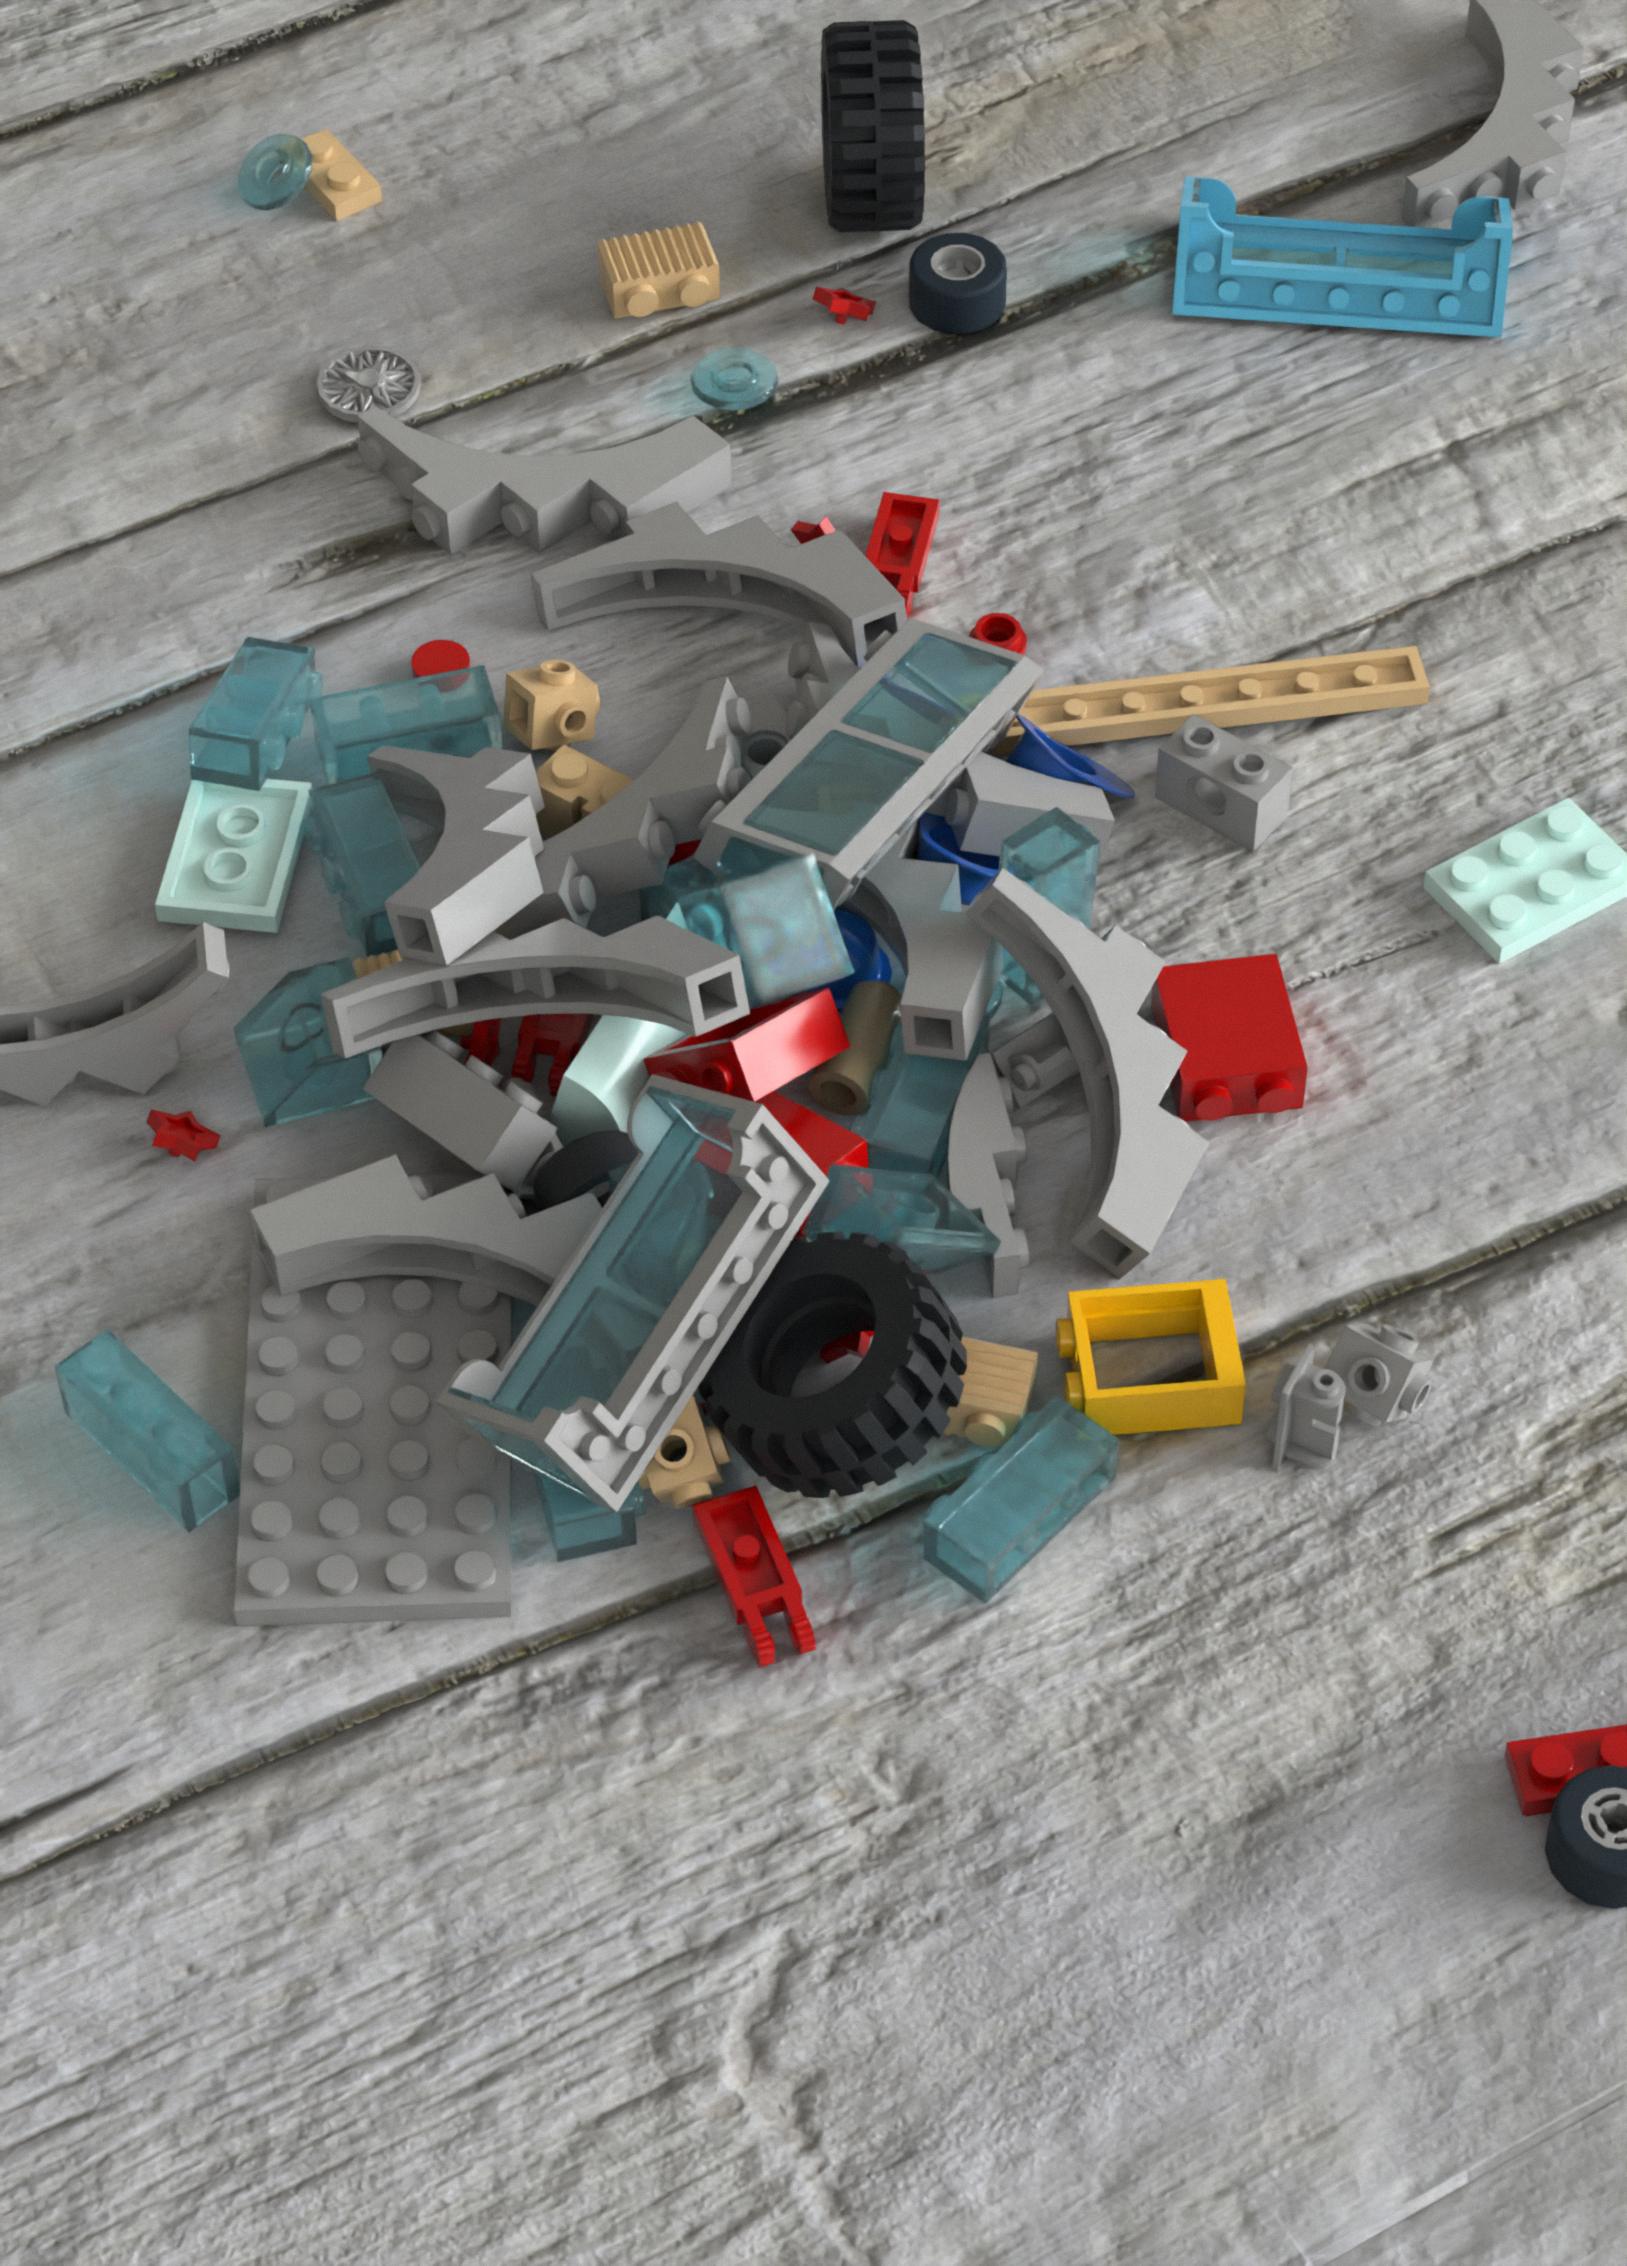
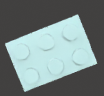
M194 772L155 902L157 921L199 925L205 922L221 928L278 933L314 802L312 783Z
M1568 797L1425 871L1423 888L1500 964L1627 897V853Z

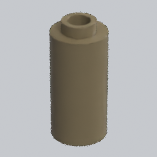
M863 981L853 986L839 1016L851 1047L816 1066L808 1083L809 1092L814 1100L831 1112L841 1115H857L865 1111L902 1030L900 1010L902 995L891 984L883 981Z

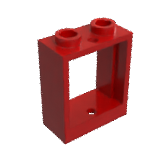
M825 988L748 1004L750 1014L697 1037L688 1034L645 1057L643 1060L649 1077L653 1074L755 1102L851 1046L830 989ZM686 1096L699 1112L724 1107Z

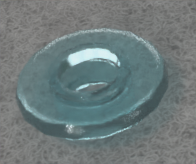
M277 134L267 137L255 145L244 158L238 173V189L244 202L254 209L268 211L282 207L294 199L306 185L312 170V154L307 143L295 135ZM285 166L281 175L270 182L275 171Z
M732 347L719 349L705 355L694 366L690 381L693 392L702 402L715 408L734 411L750 409L764 403L775 393L779 379L776 367L765 355L752 349ZM729 381H741V382H743V383H740V384H729V383H726V382H729Z

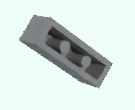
M437 1030L430 1031L427 1038L418 1034L393 1041L362 1089L484 1175L494 1173L501 1185L516 1193L558 1129V1127L537 1114L543 1102L510 1082L505 1091L499 1088L497 1085L503 1078L501 1073L473 1055L464 1064L459 1060L464 1048Z

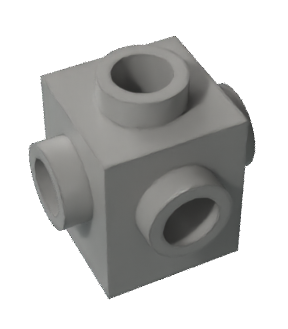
M1367 1323L1344 1326L1324 1369L1336 1372L1345 1384L1344 1400L1346 1403L1343 1407L1344 1411L1362 1422L1379 1426L1381 1421L1391 1422L1405 1419L1408 1413L1414 1415L1418 1412L1432 1386V1380L1426 1377L1434 1359L1416 1350L1419 1340L1405 1331L1390 1325H1383L1381 1330H1378Z

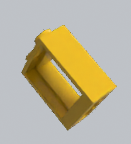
M1226 1279L1068 1292L1067 1318L1056 1319V1343L1059 1358H1070L1072 1372H1065L1064 1374L1065 1400L1068 1412H1079L1083 1438L1242 1425L1246 1383ZM1198 1333L1207 1381L1097 1389L1090 1342Z

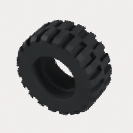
M905 20L833 22L823 29L821 40L822 144L828 224L840 233L911 230L923 220L925 195L924 95L918 31L914 25Z
M842 1231L817 1233L816 1241L808 1242L805 1237H800L790 1242L699 1384L698 1389L699 1394L706 1402L705 1410L713 1423L758 1476L766 1477L772 1486L787 1493L799 1490L804 1497L827 1498L829 1497L830 1490L834 1489L840 1497L864 1492L863 1485L874 1481L877 1486H881L897 1477L896 1469L908 1461L914 1466L927 1454L924 1446L932 1436L940 1439L951 1421L947 1411L949 1407L957 1408L965 1384L959 1375H964L967 1369V1350L961 1343L963 1332L957 1318L919 1265L912 1261L903 1249L892 1242H880L875 1235L861 1232H851L848 1240ZM874 1331L871 1345L863 1360L844 1380L821 1393L807 1397L790 1398L791 1389L798 1373L819 1349L847 1334Z

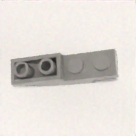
M990 1052L977 1055L964 1079L955 1103L948 1146L947 1207L948 1223L954 1251L980 1248L992 1297L997 1298L1018 1294L1019 1268L1029 1266V1251L1024 1229H1013L1010 1216L1015 1215L1013 1190H1016L1017 1164L1026 1162L1027 1152L1021 1125L1011 1126L1008 1114L1013 1113L1012 1092L1008 1077H997Z

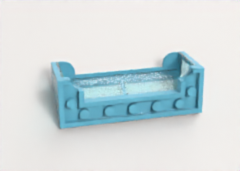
M1185 176L1180 206L1172 315L1502 337L1513 235L1509 198L1477 196L1465 200L1458 206L1453 215L1451 229L1236 215V198L1232 189L1226 183L1214 178Z

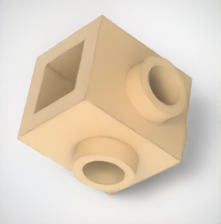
M548 660L542 662L540 667L507 672L503 727L530 750L542 748L558 750L563 744L570 746L571 743L593 740L595 716L600 711L598 685L579 671L574 664L564 660Z
M694 1396L690 1398L637 1481L641 1491L651 1488L652 1493L661 1504L672 1501L674 1508H685L710 1499L713 1496L711 1488L726 1484L720 1465L731 1461L724 1435L715 1424L707 1425L703 1409ZM686 1452L681 1460L673 1462L679 1453Z

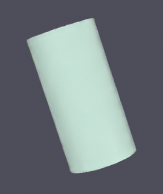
M680 900L677 901L666 920L731 951L725 936L710 919ZM603 1015L563 1075L549 1118V1122L558 1127L556 1134L562 1146H566L575 1139L600 1131L618 1130L628 1133L627 1120L630 1108L650 1078L643 1059L688 1034L663 1024L630 1017Z

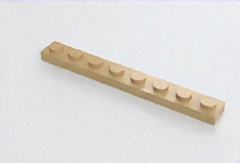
M1417 646L1037 689L1032 691L1019 715L1033 722L1055 741L1065 746L1174 734L1193 714L1219 728L1428 704L1430 685ZM988 695L962 699L976 709ZM953 713L954 719L958 722L956 725L957 729L964 721ZM1017 718L1004 740L990 755L1012 752L1025 730Z

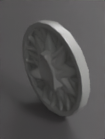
M378 346L352 348L333 356L321 368L316 381L320 403L332 415L349 422H358V415L373 406H377L392 417H396L406 412L418 398L421 388L417 366L407 355L391 348Z

